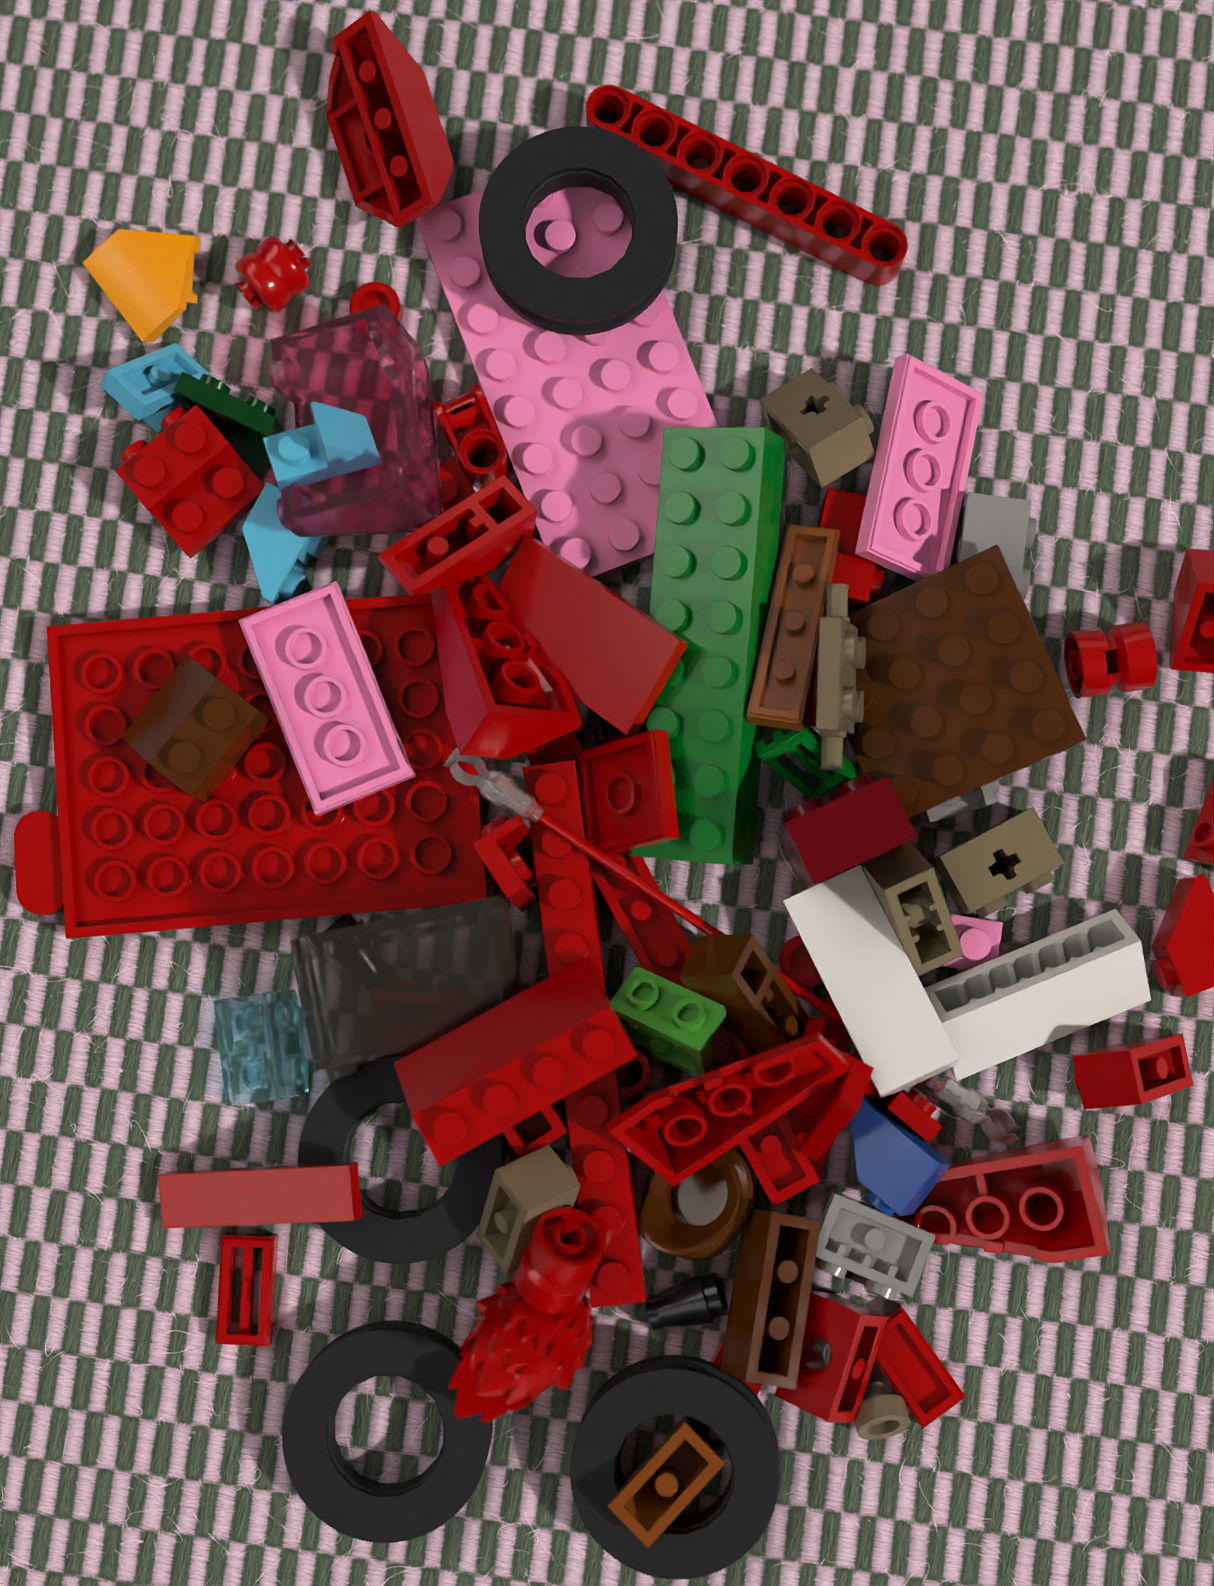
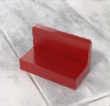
M837 1048L835 1049L848 1061L851 1069L793 1107V1109L811 1118L798 1151L816 1161L820 1159L858 1112L874 1070L870 1065Z

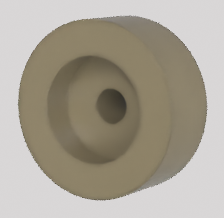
M881 1382L867 1384L864 1392L865 1400L861 1402L855 1421L858 1436L862 1439L878 1440L904 1431L910 1425V1418L904 1399L898 1395H886L883 1383Z

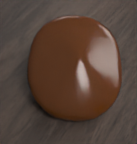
M731 1148L675 1186H672L652 1169L645 1186L643 1201L638 1214V1226L644 1240L662 1253L679 1256L686 1260L706 1261L721 1255L741 1231L751 1209L753 1181L746 1161L736 1149Z

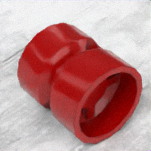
M1145 622L1114 625L1110 628L1108 634H1105L1099 627L1070 631L1066 634L1064 642L1066 675L1069 687L1077 699L1107 695L1110 693L1112 686H1115L1121 693L1154 687L1158 670L1157 653L1151 630Z
M555 1207L544 1212L537 1221L529 1239L530 1243L522 1255L515 1275L517 1290L526 1303L539 1311L550 1314L566 1313L576 1308L591 1281L592 1274L601 1260L606 1242L603 1230L594 1218L581 1210L571 1207Z

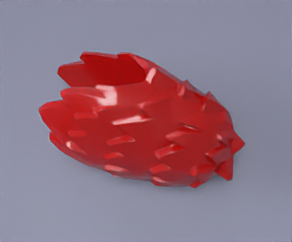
M515 1275L511 1277V1282L498 1285L495 1291L496 1294L478 1300L475 1303L481 1318L461 1347L459 1356L463 1357L448 1386L449 1390L457 1388L454 1415L457 1419L483 1412L481 1422L483 1424L501 1417L511 1409L515 1412L526 1407L551 1385H555L562 1391L568 1388L575 1370L583 1367L586 1350L592 1345L594 1318L590 1314L592 1311L590 1298L585 1296L588 1287L576 1308L559 1314L542 1312L526 1303L517 1290Z

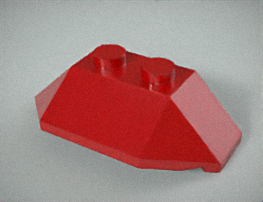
M369 10L333 37L331 53L335 54V58L329 75L326 118L355 206L377 218L387 221V223L395 227L402 228L440 204L455 163L424 71L376 12Z

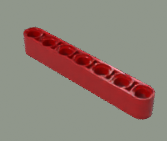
M611 84L602 85L594 89L588 96L586 102V127L611 131L637 144L655 160L670 185L867 284L874 286L886 285L898 275L906 256L908 241L903 230L897 225L621 87ZM604 113H613L620 117L618 121L610 124L603 123L597 118ZM656 135L662 137L666 142L660 146L653 147L645 144L642 140L648 136ZM700 157L706 159L711 165L705 169H695L687 162L693 158ZM738 180H747L753 183L756 189L751 192H741L733 186V183ZM790 202L800 207L802 212L797 215H787L780 211L778 206L782 203ZM828 225H837L846 231L847 236L833 238L826 234L823 228ZM879 247L886 249L890 252L893 259L884 262L876 260L869 250Z

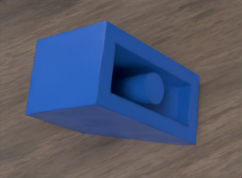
M863 1097L858 1112L851 1119L857 1178L870 1190L866 1197L880 1211L888 1216H892L895 1212L899 1216L911 1215L917 1210L952 1163L876 1100Z

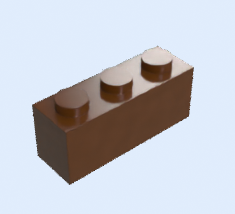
M750 1209L741 1232L719 1372L746 1382L796 1389L821 1221L772 1211Z

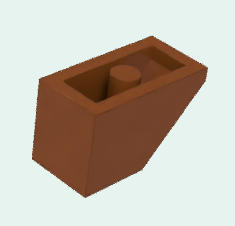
M683 1417L643 1460L608 1504V1508L649 1548L725 1464L724 1459Z

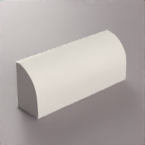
M861 865L783 900L862 1061L874 1068L871 1079L880 1097L904 1090L956 1065L960 1057Z
M1113 909L924 988L960 1057L956 1065L950 1068L956 1081L1151 1001L1141 940L1117 909Z

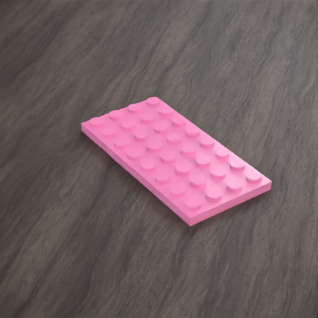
M568 187L548 195L534 208L526 226V241L532 256L547 270L564 277L589 278L611 269L624 256L632 238V226L625 209L611 195L591 187ZM484 188L436 206L416 218V222L481 388L495 418L497 429L504 442L522 493L537 509L535 526L542 543L594 579H599L654 558L664 428L718 427V424L663 289L654 302L630 322L613 330L591 335H566L545 330L523 319L503 301L491 283L486 271L480 243L479 210Z

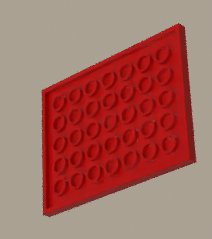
M424 593L415 597H411L408 594L345 600L416 776L320 816L315 815L238 621L270 607L46 626L66 939L489 902L486 865L472 845L482 838L479 834L483 829L480 789L476 785L467 786L461 784L452 776L450 768L443 766L458 746L446 715L431 593ZM187 654L271 719L206 802L189 796L151 766L121 737ZM458 761L463 771L470 775H478V772L472 765L467 762Z

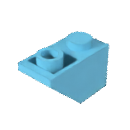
M267 482L243 524L242 530L262 596L271 606H275L300 595L306 581V575L302 573L311 557L317 558L324 551L329 541L331 530L327 529L330 521L321 509L286 491L279 492L278 487Z

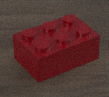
M867 773L841 785L840 789L830 795L832 802L823 805L818 796L790 809L786 813V816L783 817L785 824L776 834L802 890L917 838L888 776L874 782L871 774Z

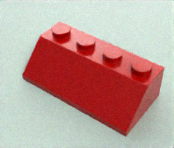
M586 957L396 1061L393 1065L411 1115L440 1167L636 1058L638 1052Z

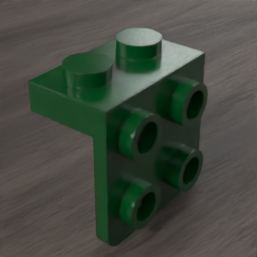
M182 372L173 391L183 402L185 408L189 411L197 404L263 483L271 468L263 438L285 432L275 417L277 411L255 397L249 396L247 401L244 402L230 395L231 389L210 375L202 374L199 380ZM246 514L236 522L241 521L246 516Z

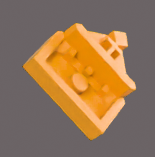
M118 229L82 263L142 342L154 343L186 310L187 303L197 304V295L193 291L194 254H200V237Z

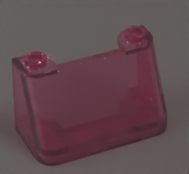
M382 304L271 339L272 362L268 365L269 377L275 390L279 393L283 392L294 404L295 429L314 424L310 402H319L365 415L381 460L379 465L305 486L299 483L283 486L281 498L276 503L277 514L283 527L298 537L412 533L443 513L428 365L419 345L389 308Z

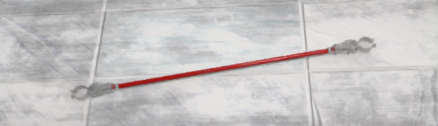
M456 747L443 765L450 768L452 776L461 784L467 786L476 785L480 789L479 793L483 798L493 805L505 807L515 815H519L520 818H528L535 823L537 821L706 935H726L544 813L545 809L537 804L533 796L518 787L512 777L500 770H487L481 757L460 755L459 749ZM458 761L467 762L472 765L478 772V775H470L463 771ZM776 969L791 992L845 1027L836 1008ZM939 1074L924 1080L925 1085L932 1089L935 1097L949 1105L956 1116L973 1125L981 1124L984 1133L994 1142L1002 1143L1006 1141L1011 1146L1019 1140L1015 1133L1021 1127L1016 1126L1012 1116L1002 1108L995 1107L991 1109L984 1095L974 1088L964 1087L949 1076H940ZM989 1116L997 1118L1003 1124L1007 1134L1000 1132L993 1125Z

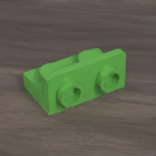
M635 967L610 1001L633 1045L693 1076L717 1069L719 1064L711 1038L726 1017L725 1007L641 967Z

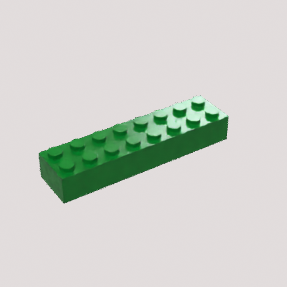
M766 427L664 428L649 616L689 644L643 722L640 733L654 729L668 732L679 839L631 850V856L723 865H753L761 759L758 757L754 743L763 738L764 726L748 724L747 712L775 584L786 440Z

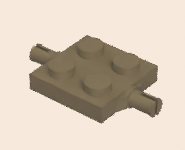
M827 584L826 617L820 618L816 729L821 730L819 731V737H822L820 769L843 770V738L846 737V734H854V722H862L864 716L863 690H856V669H864L866 641L865 637H858V628L850 623V618L848 617L849 585Z

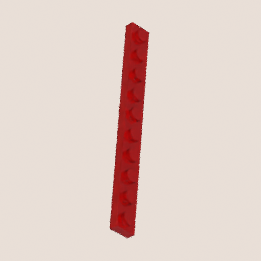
M573 731L525 752L532 766L569 760L577 761L581 786L578 752L583 751V748ZM631 850L608 855L660 890L643 857L631 856ZM590 857L592 876L642 968L687 989L679 975L693 948L673 912ZM722 1025L719 1026L711 1038L719 1064L718 1068L752 1056L746 1044ZM784 1114L739 1143L773 1207L820 1181L808 1157L798 1151L801 1144Z
M575 760L522 767L526 796L531 798L532 801L530 803L537 807L533 814L529 816L549 977L586 957L608 997L590 856L538 822L539 817L544 812L587 841L578 763ZM616 1068L564 1097L573 1170L577 1181L581 1184L577 1194L578 1209L594 1218L602 1228L606 1239L605 1251L588 1285L591 1308L646 1302L647 1300L628 1148L612 1136L607 1128L609 1122L623 1114L618 1069Z

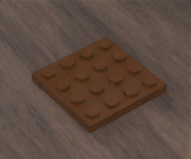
M997 544L848 615L850 623L858 628V637H865L866 660L864 669H856V690H863L864 693L863 721L854 722V734L846 735L864 775L870 773L874 782L886 776L889 777L908 819L1088 741L1003 553Z

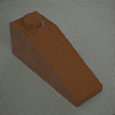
M753 934L699 937L679 978L688 990L725 1007L726 1017L721 1023L723 1027L758 1053L803 1037L807 1020L810 1018Z

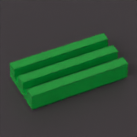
M805 721L802 731L791 730L787 733L782 728H779L772 732L774 738L772 743H768L764 738L754 743L758 757L809 799L818 796L821 799L838 789L841 785L857 777L853 763L844 755L843 770L820 769L822 737H819V733ZM789 752L802 763L804 769L810 774H815L823 782L818 785L817 782L786 758L783 753Z

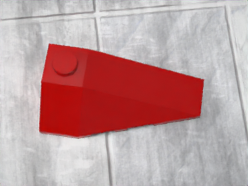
M817 1032L678 1082L650 1094L607 1124L608 1132L672 1186H675L851 1068L848 1061Z
M1089 1134L953 1162L913 1214L899 1216L895 1212L892 1215L896 1219L936 1235L934 1244L948 1245L950 1243L984 1249V1252L1000 1255L1005 1252L1035 1257L1037 1261L1049 1263L1110 1255L1103 1188Z

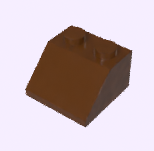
M187 654L121 737L151 766L189 796L206 802L271 719Z

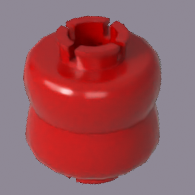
M267 236L260 242L254 252L244 255L237 261L236 270L242 280L238 283L236 282L235 286L240 292H243V297L256 311L263 305L268 311L276 314L288 305L291 298L299 296L309 289L311 282L305 269L312 265L307 257H303L305 254L292 239H289L284 244L275 236Z

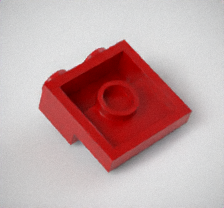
M197 404L189 411L185 407H179L171 411L161 422V428L164 431L148 444L145 440H138L128 446L120 456L123 464L115 470L145 508L158 520L190 559L250 511L265 486Z

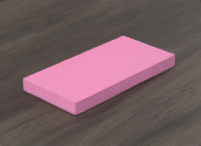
M908 353L895 358L855 554L918 582L950 567L984 394Z
M337 581L238 620L315 815L320 816L416 776Z

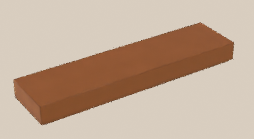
M787 524L747 712L748 724L802 731L819 649L820 618L825 617L826 585L832 584L840 544V530Z

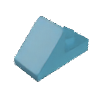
M174 343L107 370L100 386L135 419H143L154 431L159 433L163 431L161 428L163 419L174 409L185 407L173 391L182 372L199 380L202 374L212 375L180 345Z
M310 402L314 424L263 438L279 492L381 464L380 456L365 415L319 402Z

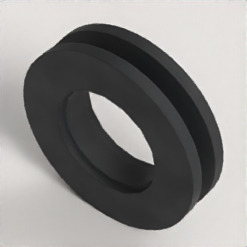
M571 126L546 131L528 139L513 149L497 166L486 185L479 210V236L486 271L491 283L503 301L515 313L535 326L566 335H591L618 328L643 313L654 302L664 288L672 271L678 233V214L673 191L668 179L655 160L637 144L621 135L604 129L586 126ZM568 187H591L611 195L625 209L632 226V238L624 256L611 269L589 278L564 277L547 270L532 256L526 241V226L534 208L548 195Z
M408 1054L388 1055L358 1065L336 1079L321 1094L309 1112L302 1130L298 1149V1165L351 1162L349 1151L355 1130L365 1117L384 1104L407 1102L393 1063ZM501 1132L458 1156L456 1170L450 1187L440 1199L422 1209L399 1212L377 1205L360 1189L363 1217L355 1221L318 1223L332 1239L344 1248L359 1256L377 1262L407 1264L429 1260L442 1255L466 1240L480 1225L495 1170L505 1166L506 1149L504 1134Z
M393 1320L368 1323L351 1329L335 1338L318 1353L300 1376L292 1390L284 1414L282 1428L284 1461L291 1482L299 1497L329 1527L349 1537L367 1542L395 1543L408 1541L428 1534L444 1525L460 1511L474 1493L485 1469L492 1440L493 1421L483 1424L481 1422L483 1412L457 1419L454 1415L457 1388L449 1390L448 1386L463 1357L459 1356L461 1348L447 1336L424 1325L407 1321ZM375 1376H399L418 1384L435 1401L443 1420V1445L437 1459L422 1474L402 1483H379L360 1475L343 1458L336 1441L335 1416L342 1398L355 1385Z
M686 1355L656 1356L635 1362L620 1370L606 1381L591 1399L581 1419L572 1448L570 1460L571 1489L578 1513L589 1533L608 1554L625 1566L637 1572L663 1579L680 1580L703 1577L716 1573L739 1560L756 1544L764 1533L777 1502L779 1490V1449L770 1416L757 1395L745 1382L719 1372V1365L701 1358ZM663 1414L688 1415L709 1425L724 1442L732 1463L731 1478L723 1495L708 1509L688 1516H677L650 1547L647 1548L608 1508V1504L626 1483L620 1468L621 1450L628 1435L645 1420Z

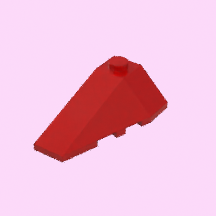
M486 573L431 591L446 715L460 755L508 760L575 731L580 727L582 719L567 682L557 669L548 671L534 653L539 644L530 632L521 635L506 615L510 606Z

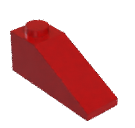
M502 475L379 553L378 560L411 597H415L490 572L515 556L525 535L533 537L537 509L505 475Z

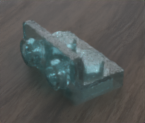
M294 989L213 1001L226 1106L277 1101L308 1094L309 1067L305 1058L302 1039V1013L298 1005L297 993Z

